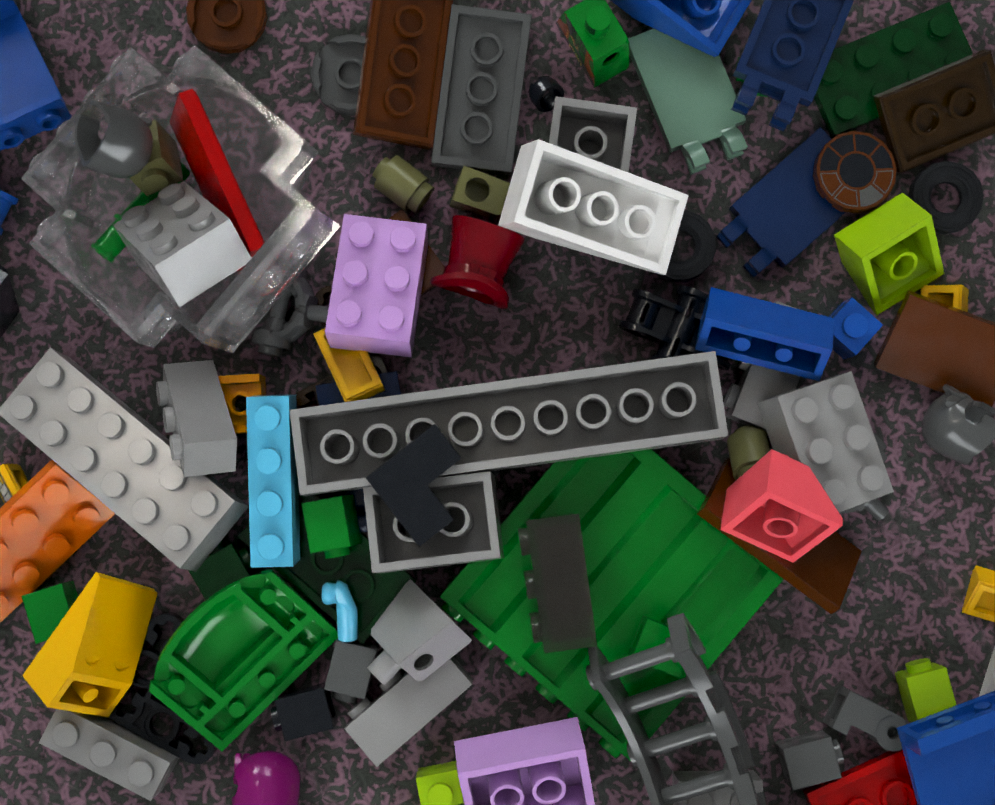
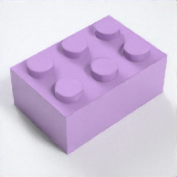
M344 214L325 327V335L330 348L353 351L361 350L369 353L412 358L429 244L427 224Z
M578 717L454 741L457 773L464 805H595L587 755Z

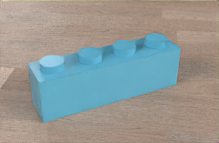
M254 395L246 397L251 568L294 567L300 560L299 485L289 411L297 409L296 395Z

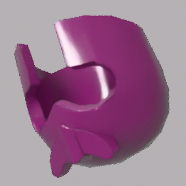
M261 751L251 755L250 753H245L243 756L241 753H236L233 781L235 785H238L235 796L232 797V805H298L301 776L298 766L291 758L276 751Z

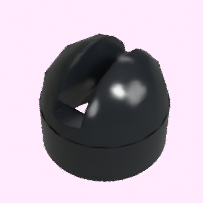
M540 76L538 81L530 84L528 93L531 102L539 111L549 112L554 108L555 96L564 97V90L555 79L549 76Z

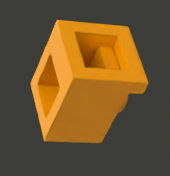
M259 373L218 376L235 433L247 434L246 410L238 412L235 408V401L241 396L246 398L254 395H266V377Z

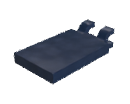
M764 0L732 75L744 81L731 110L746 116L749 109L753 106L757 93L779 101L772 115L769 126L784 132L787 124L789 125L792 121L798 103L807 107L812 103L854 0Z
M821 127L729 208L736 218L716 235V238L725 248L730 246L745 231L756 242L761 250L743 265V268L752 278L765 269L773 260L782 268L785 267L846 213L832 207L833 204L829 203L826 198L823 199L816 190L813 179L814 161L823 146L831 140Z

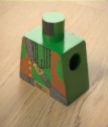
M584 0L566 10L556 22L594 88L629 68L628 37L606 0ZM612 55L613 58L611 60L604 62V60L607 57Z

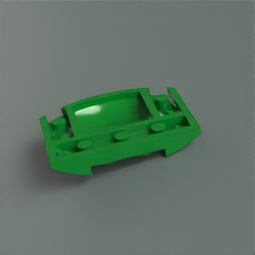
M272 569L261 571L260 574L244 577L219 590L199 605L180 624L158 658L154 680H150L149 692L222 752L338 638L337 628Z

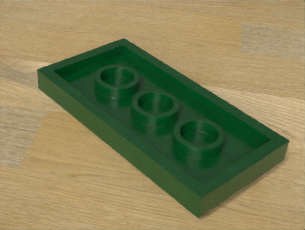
M950 2L833 50L814 96L831 139L838 134L852 131L880 119L873 98L874 95L973 54Z
M299 493L300 560L294 567L273 568L336 622V604L325 605L322 602V585L326 582L336 583L337 580L346 583L358 611L357 640L363 644L371 635V628L403 586L410 579L414 583L417 579L407 571L381 574L372 573L369 540L363 533H360L362 543L349 547L350 555L325 559L324 551L310 554L301 503L322 500L319 495L302 496ZM248 524L239 534L238 538L250 547V528Z

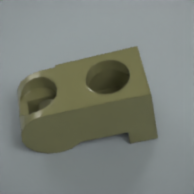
M463 166L449 207L461 211L467 210L487 218L492 217L499 221L510 183Z

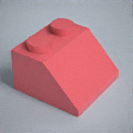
M771 449L726 489L720 530L794 563L843 526V518L809 466Z

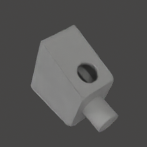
M410 579L371 628V636L384 650L367 669L383 685H386L401 668L417 682L423 681L466 647L472 639Z

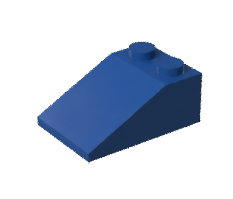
M752 0L610 1L635 20L708 55L716 57L721 52Z

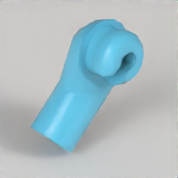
M337 580L336 583H324L322 585V602L325 605L336 604L338 640L341 642L357 640L358 611L348 585L340 580Z

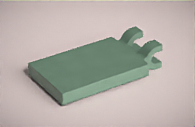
M651 29L628 38L629 55L669 153L681 149L691 175L707 168L706 164H709L710 160L702 144L714 139H720L727 160L743 155V150L747 149L748 146L737 127L743 125L746 118L744 115L731 110L736 94L720 55L716 57L708 55L656 29Z

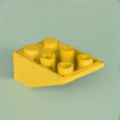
M95 572L22 675L47 708L107 718L110 716L132 685L158 594L154 588Z

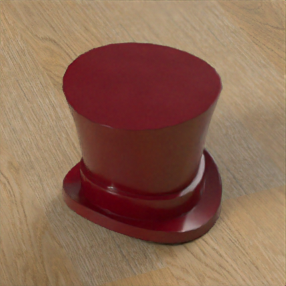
M455 215L452 217V236L448 265L445 266L443 274L432 277L429 284L462 294L500 309H507L509 297L503 288V280L525 238L511 230L480 219Z

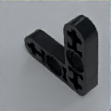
M172 612L162 613L154 617L149 623L140 658L143 656L152 657L157 663L161 652L156 649L147 648L146 645L149 642L154 646L160 640L162 632L157 629L158 625H165L171 621L174 624L172 631L175 632L184 619ZM167 639V640L163 643V645H162V647H161V649H160L161 651L163 650V648L165 647V645L167 644V642L169 641V639ZM136 668L132 683L135 686L147 688V693L142 689L136 692L131 703L136 707V711L130 710L123 714L120 711L122 704L119 702L109 717L119 725L188 763L202 764L208 761L217 751V747L206 738L204 744L209 747L208 751L202 749L198 754L192 751L194 744L184 737L179 740L178 744L173 742V739L181 732L183 723L189 726L183 734L196 738L200 733L149 692L151 679L142 678ZM134 685L130 686L122 699L130 694ZM157 713H166L172 718L174 727L170 734L161 735L154 730L152 720Z

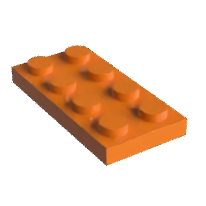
M53 460L49 461L0 508V623L23 602V595L33 593L115 515L111 509Z

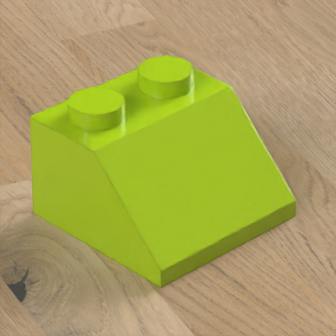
M904 193L897 195L834 234L842 264L876 315L903 300L908 290L916 292L924 285L945 274L932 215Z

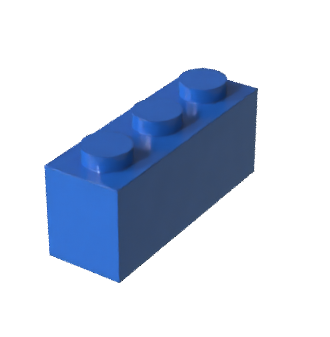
M711 287L701 316L695 350L703 352L716 351L718 356L820 381L833 349L834 318Z

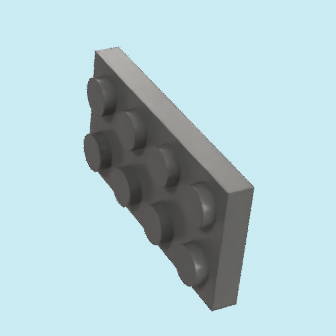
M452 4L431 160L432 166L462 169L463 166H467L480 172L512 176L532 14Z

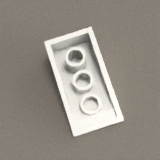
M537 139L521 145L498 226L538 240L656 274L666 275L689 195Z

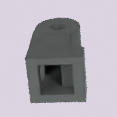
M842 685L839 686L822 721L846 736L851 726H854L866 732L872 741L889 751H900L902 749L897 728L908 724L903 717Z

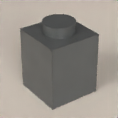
M337 639L324 690L332 691V697L343 702L356 703L357 698L365 699L373 676L367 667L377 658L380 645L368 642L361 644L358 640L341 642Z
M823 730L775 742L784 781L792 790L842 778L839 765L844 763L841 747L837 739L832 740L831 736Z

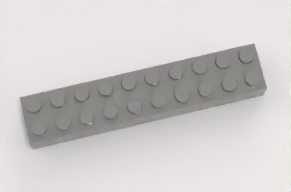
M716 351L289 410L299 493L302 496L363 489V487L372 486L366 477L434 424L437 425L462 457V459L437 478L722 440L728 437Z

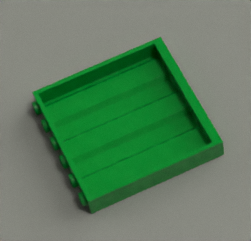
M650 449L552 463L502 521L501 533L504 559L467 563L444 589L440 597L445 601L441 606L442 609L459 623L464 618L476 628L473 635L484 646L491 650L496 645L508 655L504 662L521 677L527 672L537 680L539 684L535 689L552 704L559 699L570 709L567 713L568 718L578 717L580 728L583 731H586L589 726L602 737L598 743L616 759L622 754L630 761L627 752L628 741L622 728L598 690H593L587 679L586 666L590 665L588 646L596 644L609 662L629 656V649L643 615L668 625L667 618L684 613L706 648V653L700 656L708 670L784 579L697 515L706 495ZM649 667L619 679L628 695L632 696L685 678L686 673L683 669L681 677L678 678L656 668ZM684 697L637 712L649 739Z

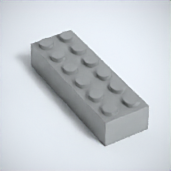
M51 347L0 407L1 417L180 569L196 572L249 507L211 474L184 477L180 460H172L169 439L70 357Z

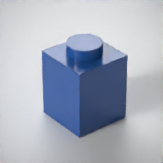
M853 297L840 303L828 316L834 318L833 350L843 359L856 356L883 326L879 320Z

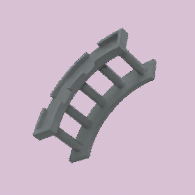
M684 613L667 618L670 637L665 638V643L609 662L596 644L588 646L590 665L586 666L587 679L592 689L598 690L622 728L628 741L627 752L633 766L638 767L651 805H672L728 786L732 790L735 789L739 805H768L765 793H756L751 774L748 771V768L756 765L730 697L718 671L708 672L700 656L706 653V648ZM672 660L674 663L679 662L686 673L685 678L632 696L628 695L619 679L625 675ZM690 694L694 697L699 696L708 715L705 717V722L649 740L637 712ZM710 738L714 742L719 741L726 760L722 770L668 787L666 786L656 756Z

